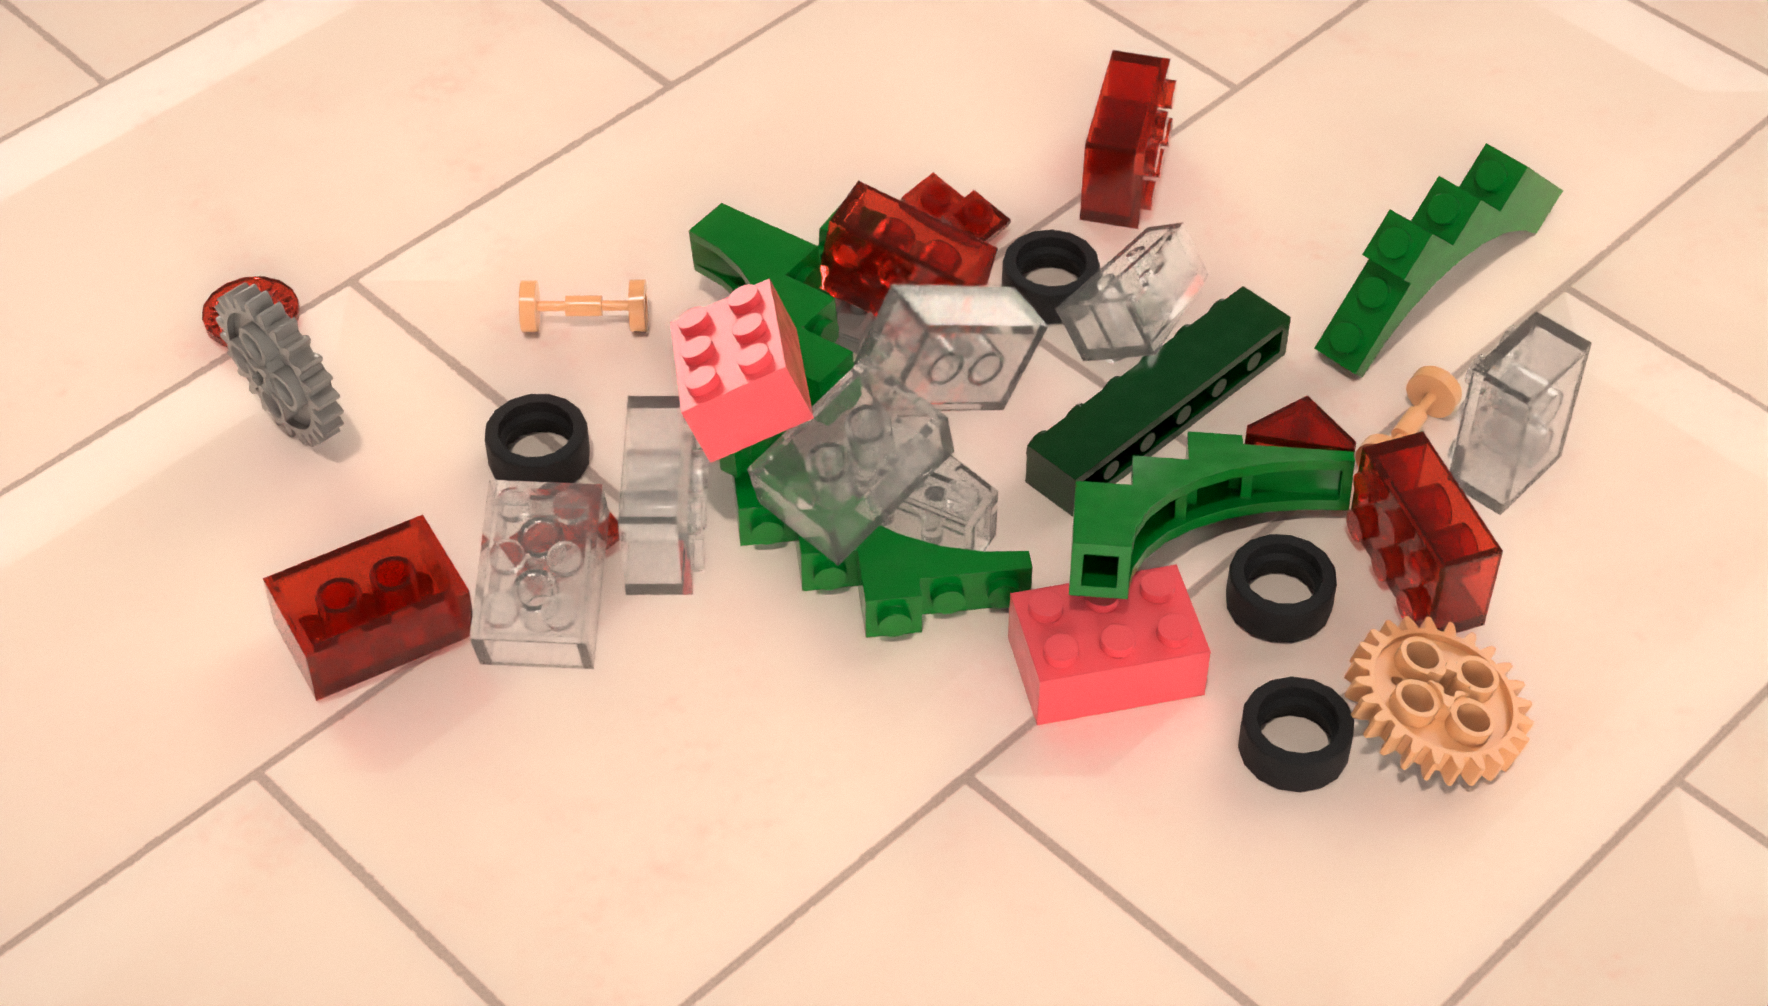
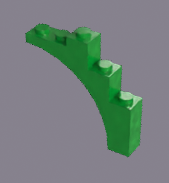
M1486 143L1459 187L1441 176L1437 177L1412 220L1391 209L1388 211L1362 254L1368 258L1367 263L1314 349L1355 375L1363 377L1390 336L1437 281L1459 261L1490 240L1505 233L1521 230L1537 234L1563 190L1528 166Z
M719 204L688 230L694 270L721 285L730 294L743 285H755L770 278L797 329L813 416L824 423L840 407L847 405L857 392V380L855 377L853 351L835 343L839 338L835 297L818 290L822 287L818 246L728 205ZM797 426L719 459L720 469L739 478L755 462L762 460L769 449L789 430L795 429Z
M1188 431L1185 459L1133 456L1130 485L1076 481L1069 595L1128 599L1132 578L1147 557L1166 542L1195 528L1218 521L1277 511H1349L1355 466L1354 452L1243 444L1242 435Z
M787 433L769 449L762 460L755 462L739 478L732 476L740 546L769 545L795 541L802 591L834 590L842 587L858 586L866 638L879 636L896 637L904 634L922 632L923 614H950L957 611L995 607L1009 608L1010 593L1031 590L1033 567L1029 551H977L940 546L898 534L852 510L824 488L805 467L789 440Z

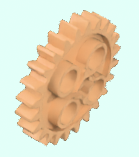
M1405 616L1399 626L1387 620L1380 631L1371 629L1349 660L1352 664L1345 673L1344 678L1351 682L1345 692V698L1358 702L1351 713L1352 718L1368 720L1370 722L1363 733L1364 737L1373 738L1380 736L1385 741L1380 749L1382 755L1390 754L1393 751H1397L1402 755L1400 760L1401 769L1405 770L1415 762L1421 765L1422 777L1425 780H1428L1436 770L1441 772L1445 783L1449 786H1452L1459 774L1469 786H1474L1481 775L1488 781H1492L1500 770L1506 772L1529 742L1530 738L1526 734L1533 726L1534 721L1525 715L1532 707V702L1517 697L1525 687L1523 681L1508 680L1506 677L1513 665L1511 663L1496 664L1491 659L1495 654L1496 648L1494 646H1489L1482 650L1475 646V633L1470 632L1464 639L1457 637L1456 629L1452 622H1449L1445 629L1440 631L1437 630L1431 617H1426L1418 628L1409 616Z

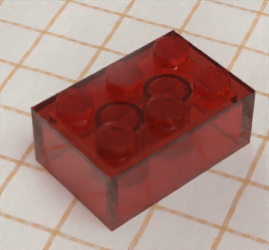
M1112 50L1085 142L1079 220L1138 229L1143 210L1152 211L1157 181H1152L1151 178L1161 177L1165 149H1160V146L1169 147L1173 128V118H1170L1169 111H1166V109H1173L1177 89V80L1169 79L1170 58Z
M858 180L829 222L820 265L822 274V287L820 289L828 292L836 299L844 300L867 312L873 313L879 320L920 337L928 344L936 345L953 354L979 314L998 248Z
M1421 431L1363 447L1358 472L1354 474L1353 478L1354 494L1351 510L1346 515L1347 527L1353 540L1361 542L1370 556L1372 568L1378 580L1386 582L1395 596L1402 619L1405 616H1409L1419 628L1426 617H1431L1437 630L1443 631L1447 624L1452 622L1454 623L1456 633L1483 626L1487 617L1503 550L1425 433Z
M423 514L262 578L273 622L316 701L477 634L469 589Z

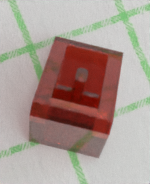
M1308 395L1247 425L1244 443L1247 445L1351 451L1354 454L1356 449V441Z

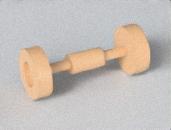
M646 279L629 281L628 300H603L602 295L565 296V301H540L538 281L521 280L519 287L521 331H539L540 311H565L566 316H602L603 311H629L630 331H647L648 293Z
M1423 366L1419 368L1408 381L1406 387L1408 398L1414 406L1408 408L1392 430L1391 436L1372 434L1358 448L1355 456L1356 463L1360 471L1368 479L1382 486L1391 487L1400 484L1412 468V458L1405 446L1410 444L1424 425L1427 415L1436 418L1449 416L1462 399L1461 386L1448 371L1436 366Z

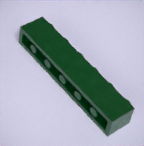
M1244 286L1226 299L1221 298L1217 300L1206 314L1191 325L1185 324L1172 339L1157 350L1148 351L1138 364L1122 376H1115L1110 379L1099 393L1085 403L1075 405L1066 417L1047 431L1042 430L1038 432L1027 445L1025 482L1073 517L1076 481L1116 484L1131 473L1133 456H1153L1284 356L1291 317Z

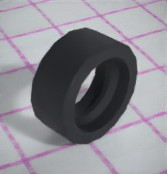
M1053 229L1041 230L1018 237L1007 248L1003 258L1001 288L1004 301L1015 313L1035 322L1046 324L1064 323L1083 316L1094 305L1098 293L1100 263L1097 252L1086 240L1070 232ZM1055 267L1065 269L1076 275L1078 279L1066 285L1046 286L1026 279L1023 274L1035 268Z
M527 394L517 397L497 408L486 423L484 440L488 465L494 478L509 490L525 495H547L566 489L581 478L589 465L590 445L587 422L581 410L565 398L551 394ZM532 432H552L568 439L567 444L556 452L540 457H525L512 453L507 449L514 440Z
M1269 534L1252 539L1236 551L1229 566L1226 586L1227 609L1234 621L1253 636L1271 642H1295L1311 637L1326 625L1331 614L1337 587L1336 569L1328 555L1308 540L1293 535ZM1266 573H1285L1299 578L1310 586L1314 595L1307 600L1294 604L1276 603L1262 598L1250 588L1248 582L1254 577Z
M1291 676L1270 680L1255 689L1244 704L1238 749L1244 765L1255 777L1276 789L1293 792L1321 789L1336 780L1348 763L1353 740L1354 718L1351 716L1348 703L1333 688L1314 679ZM1288 715L1303 717L1319 724L1329 734L1331 738L1330 744L1321 750L1307 753L1286 751L1272 744L1262 734L1261 726L1277 717Z

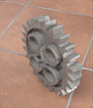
M244 282L217 298L219 304L215 305V309L219 316L215 319L224 330L220 333V337L227 343V353L238 367V374L246 377L250 383L249 391L251 394H258L261 398L262 408L270 412L276 424L281 425L284 423L291 437L297 435L302 444L309 442L312 447L317 444L320 445L340 432L339 427L344 425L340 417L344 410L336 401L341 398L340 394L332 387L331 380H333V376L327 372L321 363L323 357L311 349V338L309 335H302L298 330L296 318H290L285 312L282 303L279 301L274 304L269 292L265 290L261 293L256 284L249 286Z

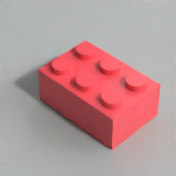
M770 278L755 285H743L735 289L728 297L705 307L691 308L685 311L678 319L670 322L681 413L710 463L814 419L797 329Z
M1177 564L1137 571L1131 581L1128 599L1069 595V583L1010 593L1008 639L1037 725L1205 695L1211 651Z

